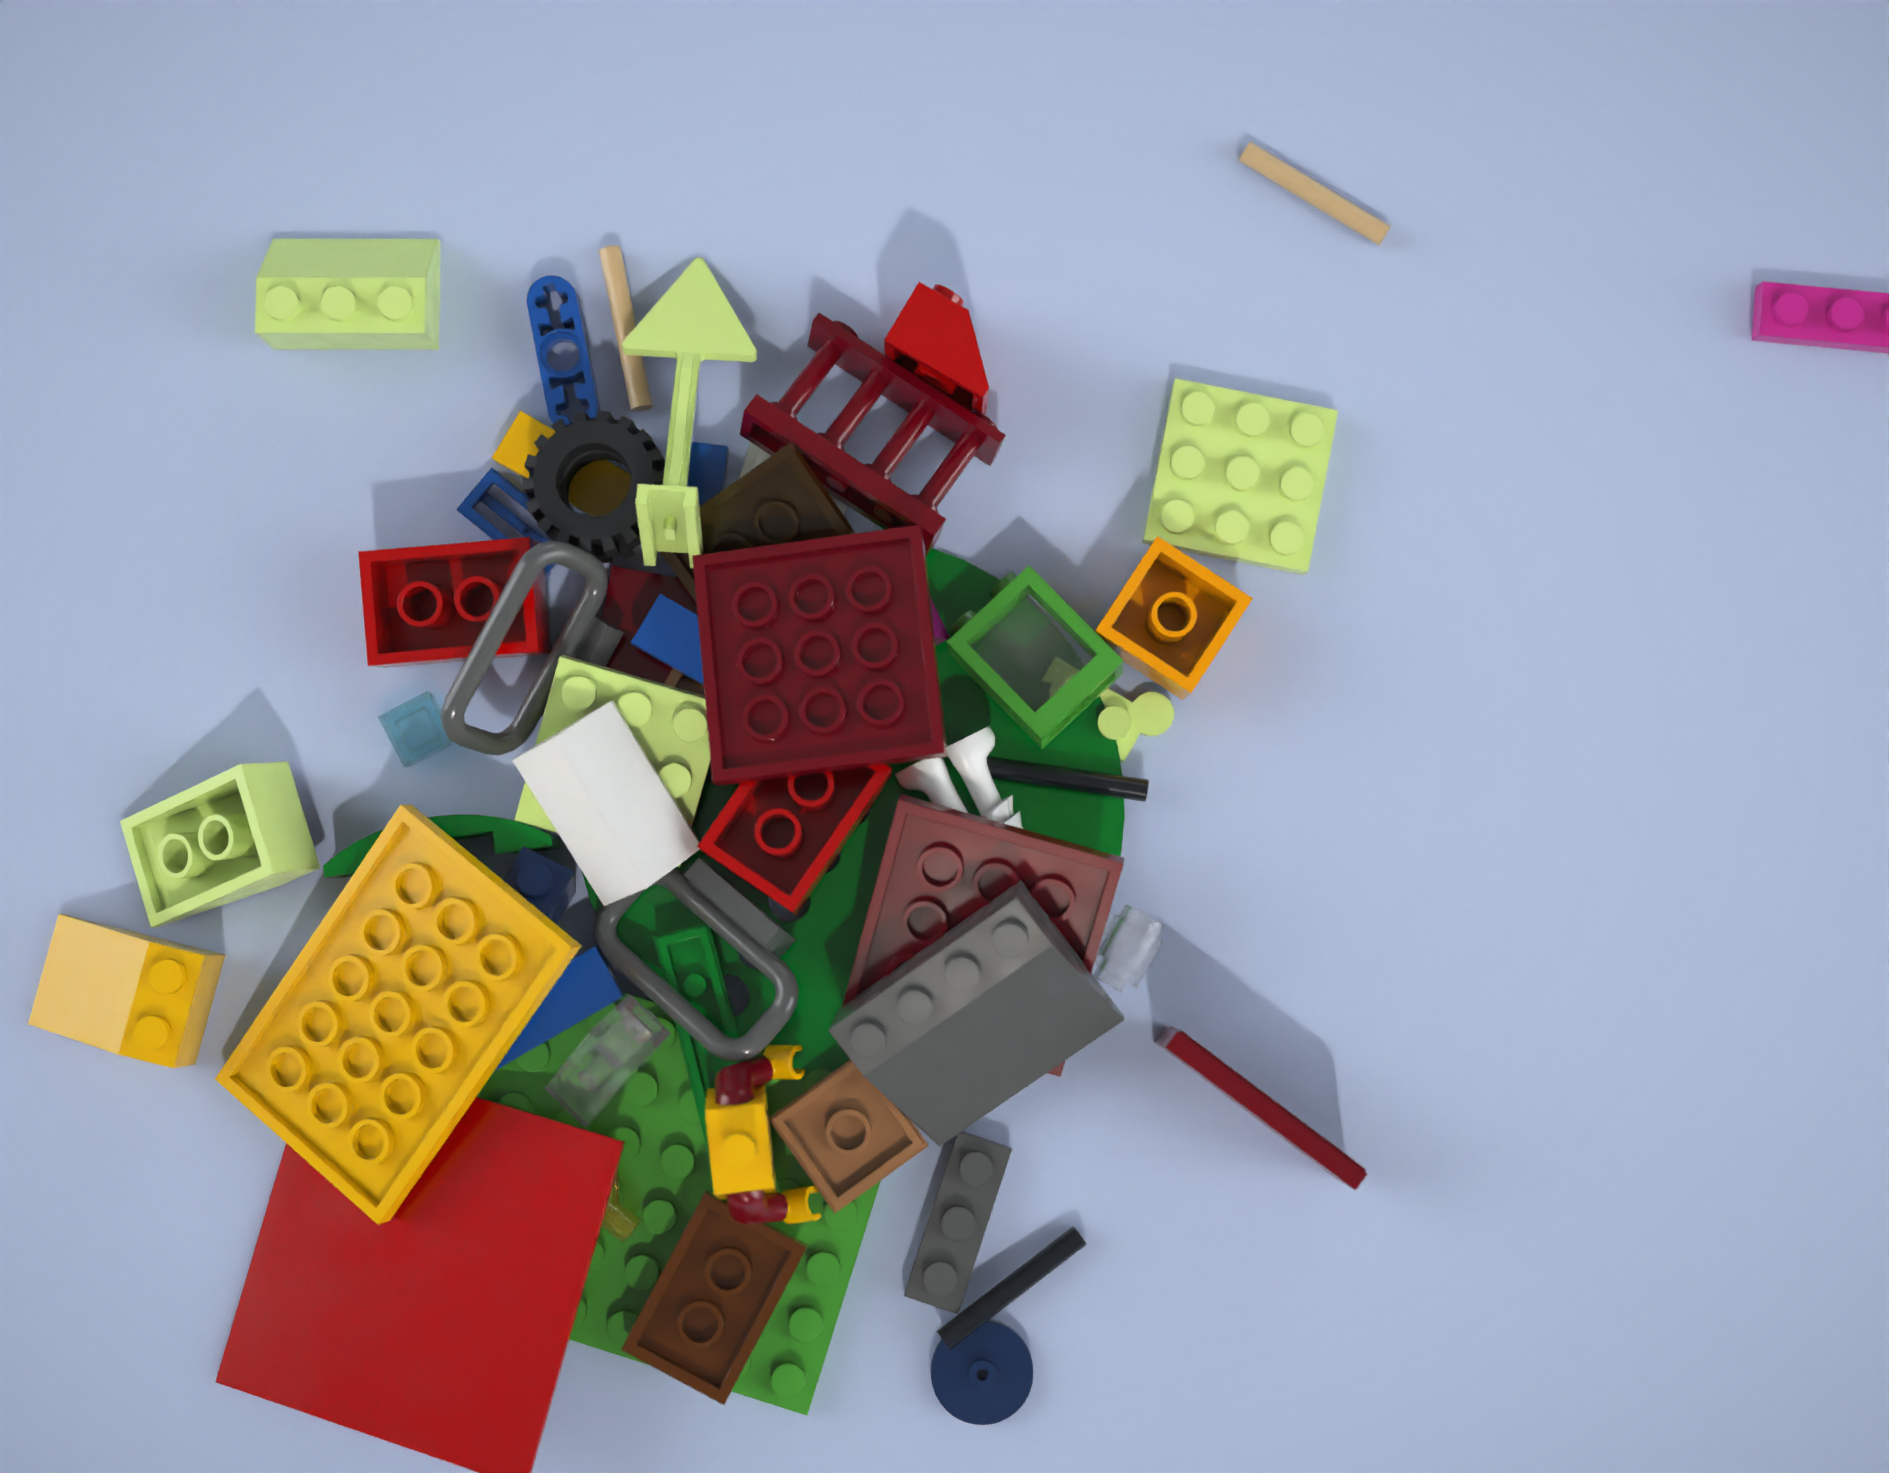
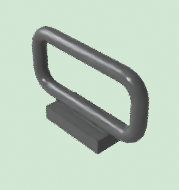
M555 540L539 543L525 552L516 564L445 698L441 709V726L449 740L461 747L487 755H503L512 752L526 742L541 716L543 717L561 655L606 667L624 632L597 614L607 592V572L601 560L592 553L566 542ZM553 563L581 573L585 578L583 591L512 723L505 730L498 733L468 725L464 721L466 709L538 574L547 565Z
M698 858L685 874L674 868L651 886L660 885L666 888L774 984L776 994L773 1003L749 1032L742 1037L730 1038L725 1035L618 938L616 930L619 920L646 889L606 906L602 905L596 915L594 936L596 945L605 958L704 1048L720 1059L742 1061L756 1056L767 1047L789 1021L796 1009L799 995L796 976L786 962L781 959L796 939L702 859Z

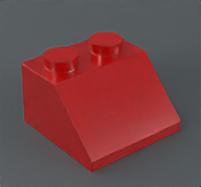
M918 282L884 339L885 356L970 412H979L985 415L989 385L969 310L962 307L963 299L952 290L939 284H935L933 289Z

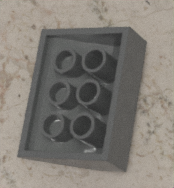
M1020 880L1018 884L1004 891L987 906L980 908L946 932L943 937L919 951L916 956L902 963L893 972L885 975L845 1006L840 1007L828 1031L862 1075L937 1145L941 1146L1124 1021V1015L1093 974L1084 966L1081 958L1056 925L1050 921L1047 913L1038 901L1031 896L1028 888Z

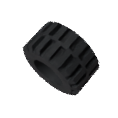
M600 410L597 412V418H589L586 411L574 413V423L566 425L560 419L551 425L555 433L549 439L543 434L538 437L534 443L539 449L536 457L528 454L524 466L529 471V478H522L523 491L529 498L526 505L532 517L537 521V525L551 540L566 542L592 553L602 563H613L612 557L621 555L626 560L635 556L636 554L633 549L641 545L635 505L637 485H663L665 460L651 436L644 429L639 430L632 420L621 416L620 420H616L611 412ZM598 460H612L623 464L631 475V484L627 497L618 508L608 514L594 517L578 514L572 509L568 499L569 487L572 479L582 467Z

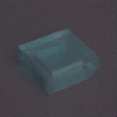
M426 691L378 716L404 767L408 768L454 744L453 741L448 739L441 726V709L430 691Z

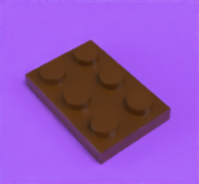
M706 1190L621 1350L724 1405L808 1244L769 1223L742 1224L735 1221L730 1216L727 1201L724 1199L719 1200L713 1193Z

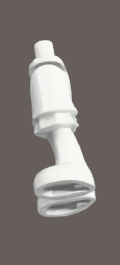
M988 726L948 746L947 755L962 777L981 817L1023 829L1020 811L1013 812V795L1001 799L987 765V756L995 746V735L991 727ZM943 757L921 760L895 774L899 784L905 789L922 791L934 804L968 813L953 785Z

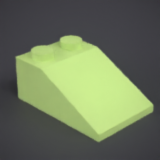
M289 762L239 764L120 821L151 928L160 927L261 893L320 869Z

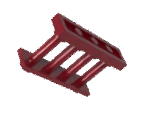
M818 313L813 319L807 344L816 353L779 402L770 403L758 394L754 396L744 409L739 435L771 456L787 444L793 442L830 495L883 530L921 525L927 556L938 541L946 518L939 514L937 507L974 456L991 466L998 455L1006 435L999 431L995 423L984 414L970 412L859 339L856 332L847 324L841 321H832L823 314ZM837 365L861 381L862 384L825 433H815L800 423L796 415L833 366ZM882 395L907 411L908 415L873 463L863 464L847 454L843 446ZM928 425L954 442L955 445L919 495H910L894 485L890 476Z

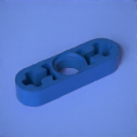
M554 275L544 276L531 285L527 293V308L549 418L552 423L560 419L566 425L572 423L567 415H560V411L567 409L569 406L567 392L563 385L554 389V383H573L575 395L581 405H589V409L584 411H586L589 418H597L598 410L601 411L579 297L573 286L566 279ZM552 291H557L561 299H568V302L559 306L561 322L565 329L555 330L553 319L548 310L543 307L540 308L541 304L548 302V293ZM572 325L575 326V329H574V330H568V329H566V328L571 327ZM544 330L551 331L543 336ZM560 343H571L579 350L577 364L567 371L555 370L549 364L550 351ZM585 377L584 384L575 383Z

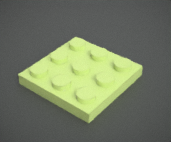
M1175 378L1172 385L1142 543L1151 545L1158 536L1180 551L1305 575L1309 569L1338 410Z
M561 655L535 745L613 700L692 828L711 763L705 696ZM525 781L514 821L558 833Z

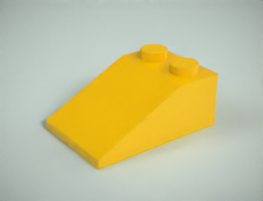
M58 914L28 1024L118 1055L170 1068L195 1065L225 954L65 914Z

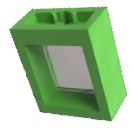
M1028 566L1018 576L1011 572L1003 577L990 592L992 600L978 613L974 610H969L963 614L950 628L949 634L952 637L947 641L950 656L1043 749L1123 674L1124 660Z

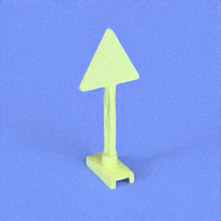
M700 257L693 260L622 342L623 353L626 355L677 359L663 485H637L635 505L644 566H656L657 552L688 553L690 568H693L692 556L703 554L697 487H687L701 361L754 362L757 360V349L704 259Z

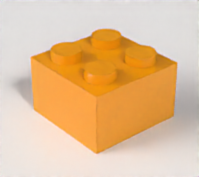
M1157 536L1095 629V632L1126 664L1183 700L1192 693L1253 598Z

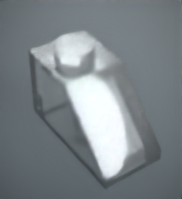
M629 994L588 1032L544 1089L586 1128L642 1069L672 1033L657 1020L651 1011L644 1008Z

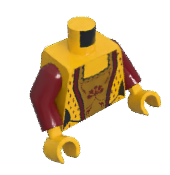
M769 1045L763 1055L740 1061L720 1070L715 1078V1088L707 1089L705 1117L714 1195L719 1200L727 1199L730 1216L739 1223L758 1224L784 1221L785 1224L791 1225L816 1221L821 1217V1213L813 1214L808 1205L809 1194L818 1193V1189L815 1186L787 1189L779 1193L777 1192L765 1084L771 1081V1079L798 1080L804 1076L805 1069L793 1068V1056L797 1051L802 1050L801 1045Z

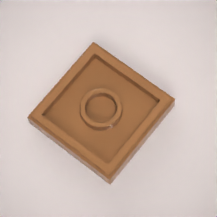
M851 1059L769 1117L771 1124L834 1213L841 1210L929 1146V1143L914 1122L869 1082Z

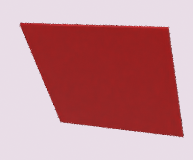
M476 1096L391 1220L379 1225L286 1143L215 1382L478 1473H532L625 1141Z

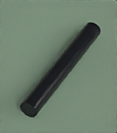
M987 756V765L992 779L1143 802L1147 798L1148 779Z
M1072 1226L937 1330V1333L951 1350L1086 1246V1242L1075 1227Z

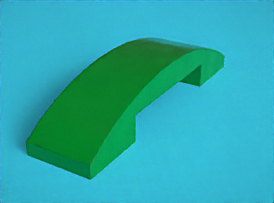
M457 814L427 817L454 840L493 835L495 854L498 855L519 854L523 846L534 852L561 848L560 837L543 829L513 820L483 815ZM384 829L362 838L336 854L323 865L324 877H352Z

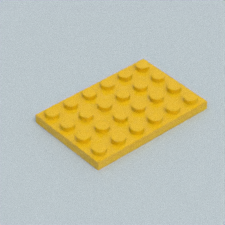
M400 805L215 1080L376 1224L388 1222L582 945L413 805Z

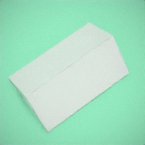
M613 700L512 760L603 906L650 887L700 850L697 847L700 840Z

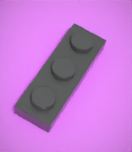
M963 1131L955 1136L904 1291L905 1297L955 1314L959 1313L1010 1158L1011 1147Z

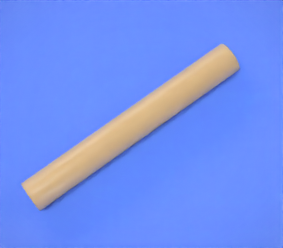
M1251 141L1239 159L1241 163L1377 245H1380L1391 227Z
M607 246L601 248L599 254L630 409L632 412L645 411L653 406L643 356L626 355L623 353L622 342L636 327L621 247Z

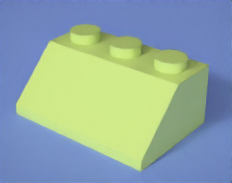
M273 239L256 277L255 333L274 350H439L441 242L439 239Z

